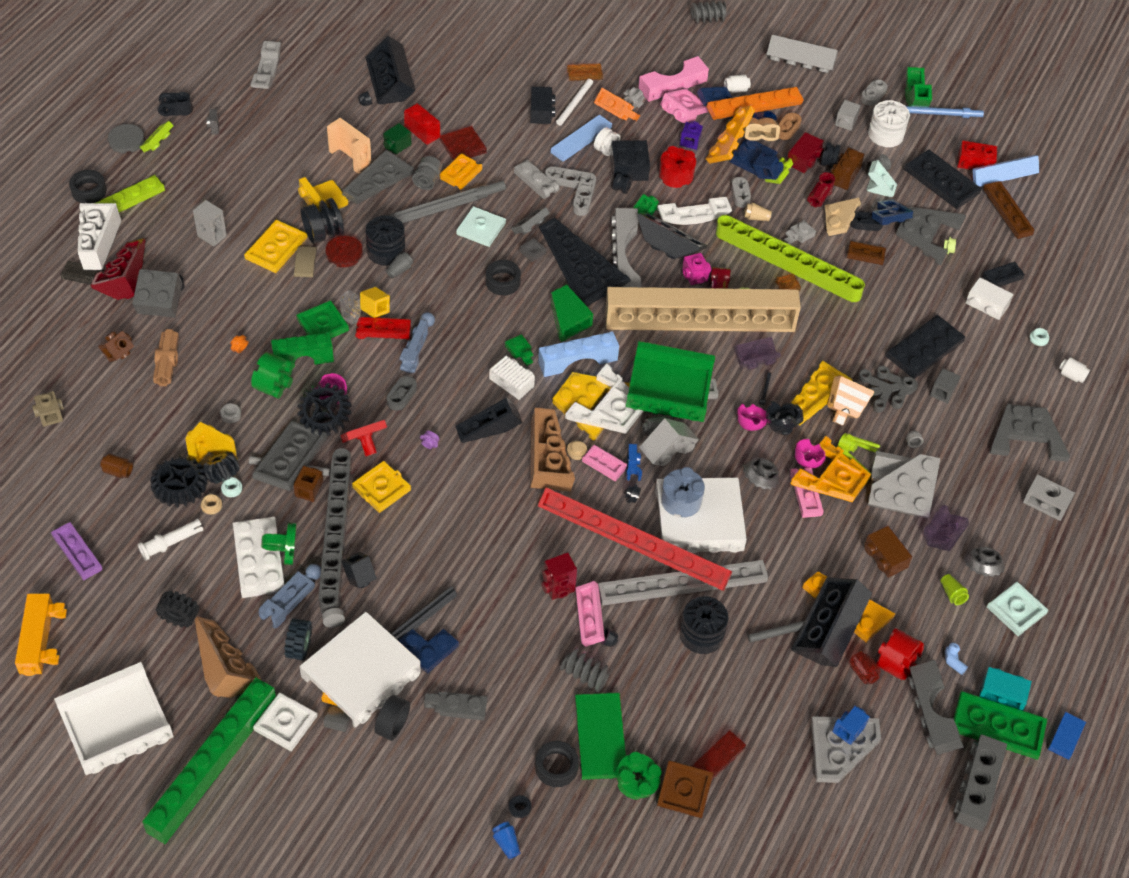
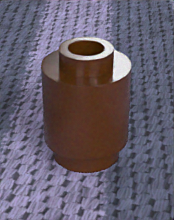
M111 453L104 456L100 463L103 473L121 479L124 477L129 478L133 471V463L129 459Z

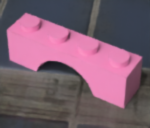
M697 56L684 61L683 70L676 75L666 76L654 71L640 76L638 89L643 92L644 97L650 102L663 97L665 93L688 89L707 82L709 68Z

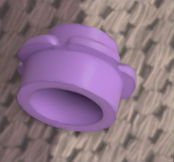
M426 431L420 436L424 447L428 449L438 447L437 444L440 439L434 432Z

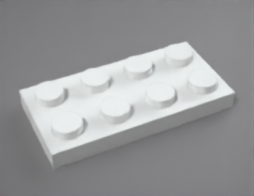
M275 517L234 522L233 529L242 598L277 593L284 586L280 551H269L261 548L262 535L277 534Z

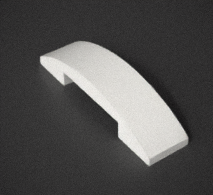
M727 197L711 198L708 204L677 208L675 203L657 206L662 221L679 225L708 222L722 215H727L732 211Z

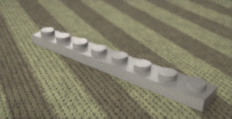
M763 560L722 566L733 571L726 588L768 581ZM683 572L598 583L602 606L718 589Z

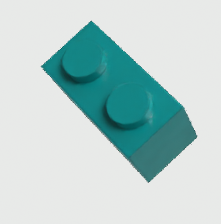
M988 667L983 678L979 697L1023 711L1027 704L1032 681L1019 675L1006 673L998 668Z

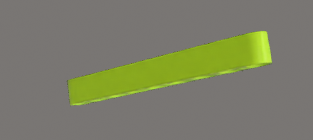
M722 215L718 218L716 236L719 239L850 302L861 300L865 286L862 279L731 216Z

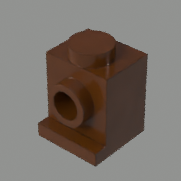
M303 466L293 485L295 497L315 502L316 495L324 481L323 472L313 467Z

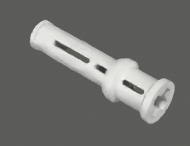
M196 519L163 536L155 535L154 539L150 541L138 543V548L143 558L149 560L150 556L158 552H165L167 547L198 532H202L203 527L199 526L201 523Z

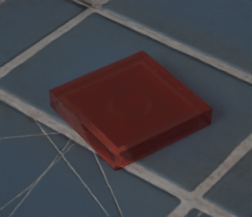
M472 126L440 136L441 143L453 161L460 154L472 158L487 153V148Z

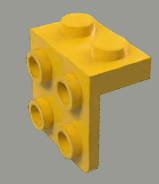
M306 177L299 179L298 193L307 205L314 203L319 210V201L326 202V199L329 198L334 199L339 209L348 205V199L342 195V191L334 181L329 180L312 187Z
M199 422L186 435L185 441L188 456L191 460L196 459L198 464L208 452L214 455L232 452L237 458L234 439L229 434L217 431L212 425Z

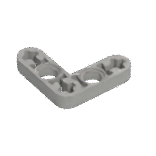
M548 167L545 175L552 182H557L559 186L577 189L573 203V212L579 216L588 214L596 187V176L589 172ZM567 177H574L575 179H574V180H568V179H566V178H567ZM587 192L589 195L582 196L580 193Z

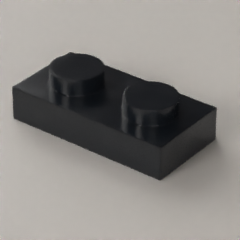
M1014 261L984 271L982 277L984 280L1001 287L1022 280L1025 274Z

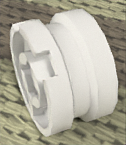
M606 127L597 135L594 148L601 151L602 154L609 156L611 153V142L620 141V135Z

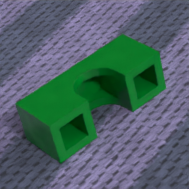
M330 333L271 340L273 354L294 363L297 358L302 356L313 358L314 365L334 362Z

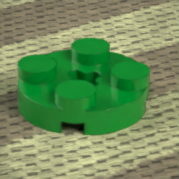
M632 752L630 755L625 756L615 768V777L617 776L619 783L617 786L628 798L634 800L648 798L659 787L661 769L651 758L644 754ZM633 772H639L642 779L635 780Z

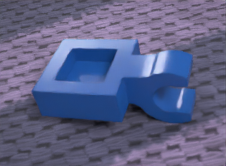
M629 444L627 480H630L632 474L638 476V481L642 479V470L637 466L641 462V453L637 452V444Z

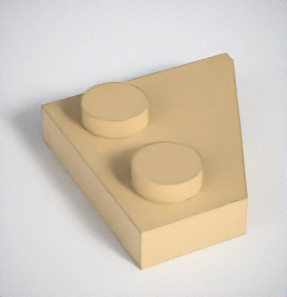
M859 198L825 205L828 236L847 232L850 222L855 217L854 212L856 208L861 205Z

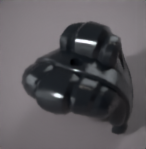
M771 401V405L766 409V420L769 427L780 435L791 434L793 428L797 427L804 420L803 410L797 404L784 403L780 407L778 403Z

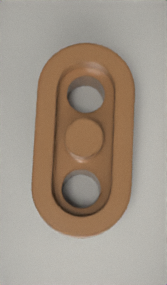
M788 113L778 124L780 126L779 139L788 140L795 134L801 125L802 119L800 115Z

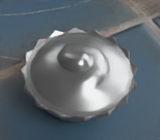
M758 457L747 461L743 465L745 477L749 479L750 483H754L756 487H761L763 490L766 488L771 490L779 484V471L774 463L768 459Z
M977 547L966 555L964 559L966 566L971 571H975L976 574L993 577L995 575L999 576L1000 573L1004 572L1005 566L1002 556L990 547Z

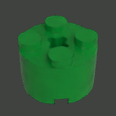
M266 352L257 362L260 366L258 371H253L251 385L256 390L279 399L285 388H290L293 378L291 373L294 368V362Z

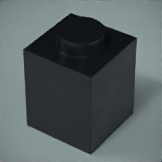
M358 552L341 561L349 584L357 588H364L370 585V582L377 579L368 555Z

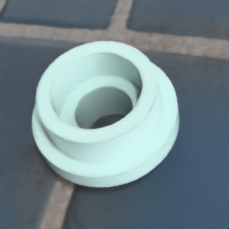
M1037 328L1031 332L1030 340L1035 345L1044 346L1049 341V334L1045 329Z
M233 477L225 480L221 486L222 493L227 497L238 496L242 492L241 482Z

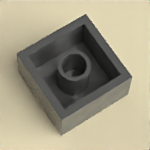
M140 269L133 299V306L137 314L175 318L182 288L179 274Z

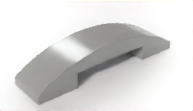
M263 42L261 60L257 73L253 75L251 87L264 89L271 87L277 72L281 42Z

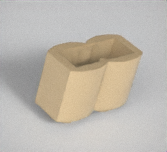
M751 118L748 126L743 128V136L748 140H759L762 138L766 141H775L779 139L780 126L771 118L759 120Z

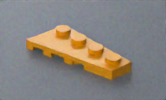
M752 106L740 107L736 110L733 119L727 123L725 131L719 135L716 144L710 148L709 154L706 157L709 164L732 159V150L737 149L739 145L737 140L743 137V128L748 126L755 112Z
M816 572L803 584L802 588L816 599L827 576ZM869 600L854 633L867 642L894 618L895 613Z

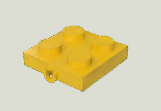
M385 461L352 483L353 489L379 513L411 491V485L402 478L401 473L398 470L394 471Z

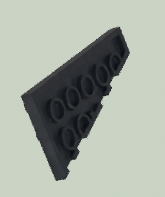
M556 218L539 226L571 290L586 306L605 297L608 287H622L631 282V279L626 274L619 271L616 266L609 263L605 257L584 243L581 238L574 235Z

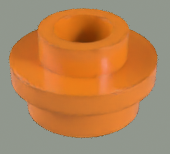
M244 335L234 337L230 343L232 345L231 350L241 353L249 343Z

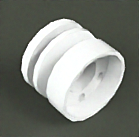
M893 100L879 102L873 110L868 130L869 138L877 145L883 147H894L903 142L910 117L907 107Z

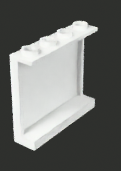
M702 478L705 484L702 505L699 511L690 517H681V515L677 514L671 515L663 508L661 494L664 479H657L655 495L658 497L662 540L691 553L744 551L747 539L738 478Z
M367 612L300 665L301 677L306 682L311 680L352 719V724L355 728L360 723H365L375 710L383 707L391 695H398L409 681H414L421 672L420 660Z
M141 662L54 698L86 775L98 773L104 767L118 764L129 756L141 754L148 748L157 744H164L170 738H173L171 727L163 714Z

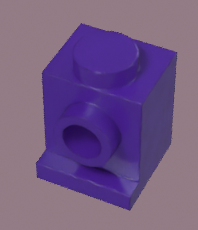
M696 121L686 122L681 134L680 146L697 150L703 126ZM686 137L693 138L695 141L686 140Z

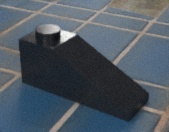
M506 397L455 427L460 441L465 443L506 433L522 424V420L517 407Z

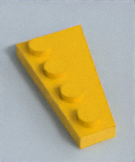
M822 361L819 369L811 375L810 381L802 387L801 393L796 395L791 402L794 405H799L803 410L804 420L799 426L828 404L835 376H842L851 381L852 379Z

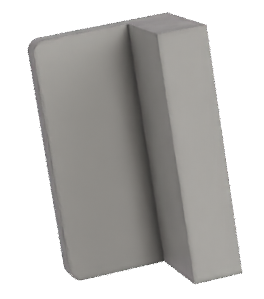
M876 451L872 465L871 480L877 482L913 458Z

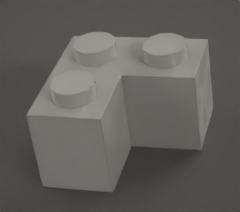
M664 418L639 448L652 464L664 466L672 460V456L676 452L687 454L692 451L699 439L685 423Z

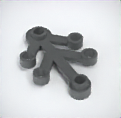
M886 366L878 367L877 377L887 379L894 384H888L871 376V372L866 369L861 370L859 374L861 382L876 386L869 388L874 391L872 396L882 394L879 399L875 400L873 405L874 411L878 413L885 410L886 402L892 392L899 391L898 395L892 398L891 405L895 409H900L903 406L906 395L912 394L918 387V383L914 378L896 376L890 373Z

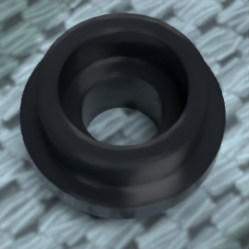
M633 483L632 486L627 487L624 497L627 498V503H636L641 491L637 484Z
M523 795L513 797L508 805L510 814L516 818L528 816L532 808L530 800ZM522 805L524 809L517 810L516 806Z

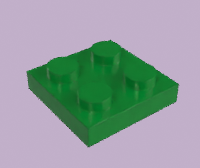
M331 300L296 315L297 321L307 335L330 333L331 338L349 331L348 324Z

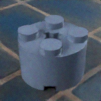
M689 467L670 472L663 482L661 494L663 508L669 514L681 515V517H690L696 514L703 501L705 491L703 479Z

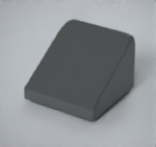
M331 706L324 717V727L346 732L351 718L341 708Z

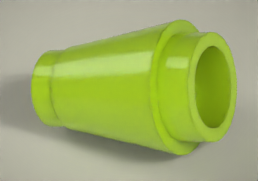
M947 574L941 578L940 582L951 603L961 605L968 600V590L954 577Z

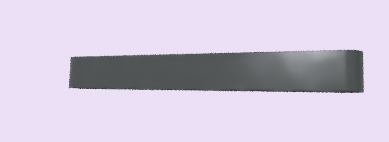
M344 448L335 450L332 455L318 596L322 614L328 609L340 608L343 574L341 561L344 560L352 472L351 454Z

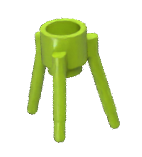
M847 433L843 434L838 443V446L844 450L843 454L850 460L853 458L864 469L866 468L849 452H855L858 446L875 453L879 451L875 448H880L879 444Z

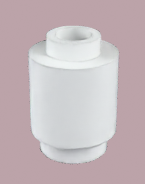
M746 75L729 76L724 80V87H727L730 93L747 92L748 88H750V78H747Z
M1071 357L1069 360L1064 359L1059 368L1062 370V375L1081 383L1084 382L1090 372L1086 365Z

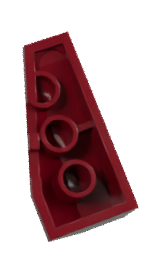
M145 239L127 242L117 252V258L105 265L107 269L103 273L98 272L90 285L91 288L117 300L133 298L139 271L143 265Z

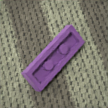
M71 522L51 532L52 537L83 581L102 571L101 564Z

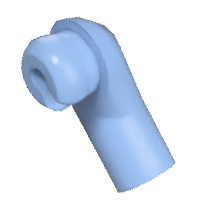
M950 643L945 649L946 663L962 675L968 666L959 660V645Z

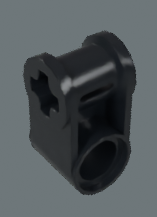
M187 92L162 93L159 95L160 105L157 111L160 115L186 116L193 112L191 98Z

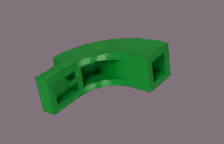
M907 67L905 97L909 107L928 108L932 102V85H925L924 68Z

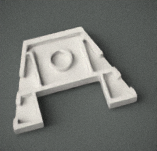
M606 364L597 374L596 380L611 387L610 391L594 411L575 402L566 412L565 419L626 434L643 410L625 407L629 387Z

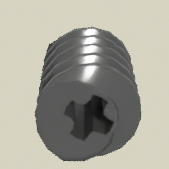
M706 1L704 4L698 2L696 5L692 2L691 18L692 20L695 19L697 24L699 19H702V22L705 23L706 18H708L709 23L712 22V18L715 19V22H718L719 17L724 22L726 3L725 1L723 3L721 1L716 3L711 1L709 4Z
M576 647L565 657L560 670L565 669L568 675L573 673V678H580V682L583 684L588 682V687H595V691L600 692L608 681L609 673L607 671L609 666L606 665L600 669L601 661L592 664L594 657L591 656L585 660L586 652L579 656V648Z

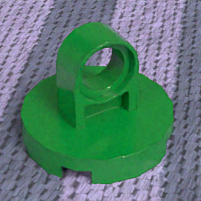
M288 522L287 535L264 534L261 538V548L269 551L285 552L284 565H293L296 523Z

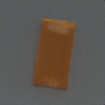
M601 64L567 65L569 81L603 80Z

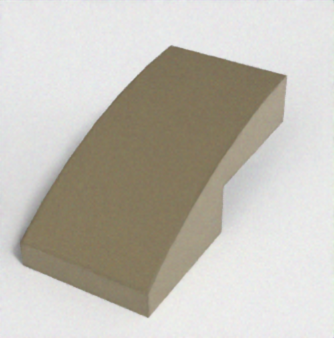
M298 247L294 277L314 276L317 247Z

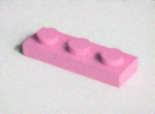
M595 581L576 587L581 642L585 647L605 640L599 586Z

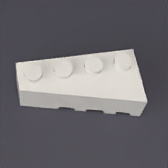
M80 203L78 255L84 270H102L120 226L121 218L116 204Z

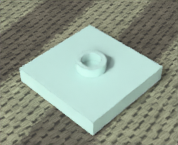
M473 206L458 227L457 235L490 247L506 224V219Z
M1015 582L987 605V608L1017 636L1021 635L1048 612V609L1018 582Z

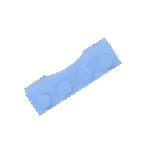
M612 331L539 348L538 363L543 376L547 377L563 373L566 367L580 359H594L599 365L618 361L619 344Z

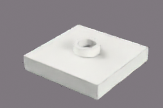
M279 692L253 726V729L292 752L317 718V712Z

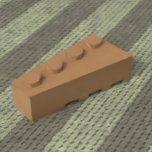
M535 408L531 420L530 488H549L551 490L571 492L575 476L571 471L570 459L567 457L565 442L562 440L561 429L553 409Z

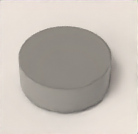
M226 404L220 410L221 418L226 423H235L241 418L240 407L236 404Z
M339 608L328 609L322 614L323 624L328 628L338 627L345 621L344 613Z

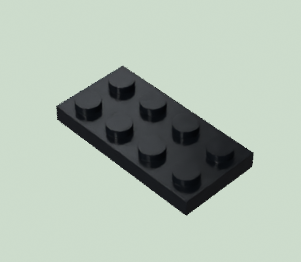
M929 149L907 163L904 168L906 172L955 209H959L972 200L982 190L981 187Z
M937 314L887 351L886 357L910 377L916 379L962 344L966 336Z

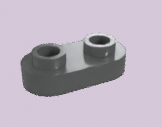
M404 376L396 382L387 395V405L390 409L401 410L408 404L417 391V383L414 378Z

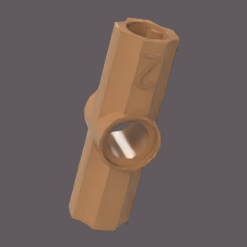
M166 329L161 333L159 349L155 350L153 381L159 386H167L171 383L173 369L177 366L178 362L177 347L179 334L172 329Z

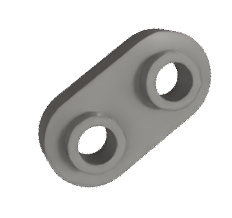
M883 80L872 81L862 92L861 101L869 106L877 104L886 94L887 84Z

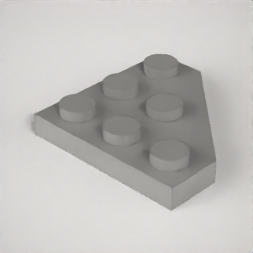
M920 454L878 480L871 486L868 506L928 519L941 458Z
M812 717L811 727L816 782L839 783L880 743L879 718H869L865 729L850 745L832 732L836 721L841 717Z

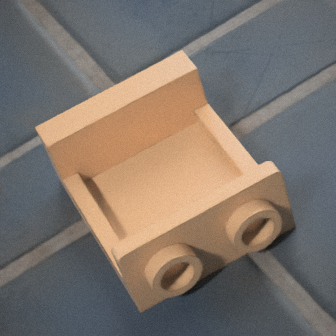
M341 118L327 126L329 152L333 154L339 149L353 158L355 172L359 174L371 164L370 139Z

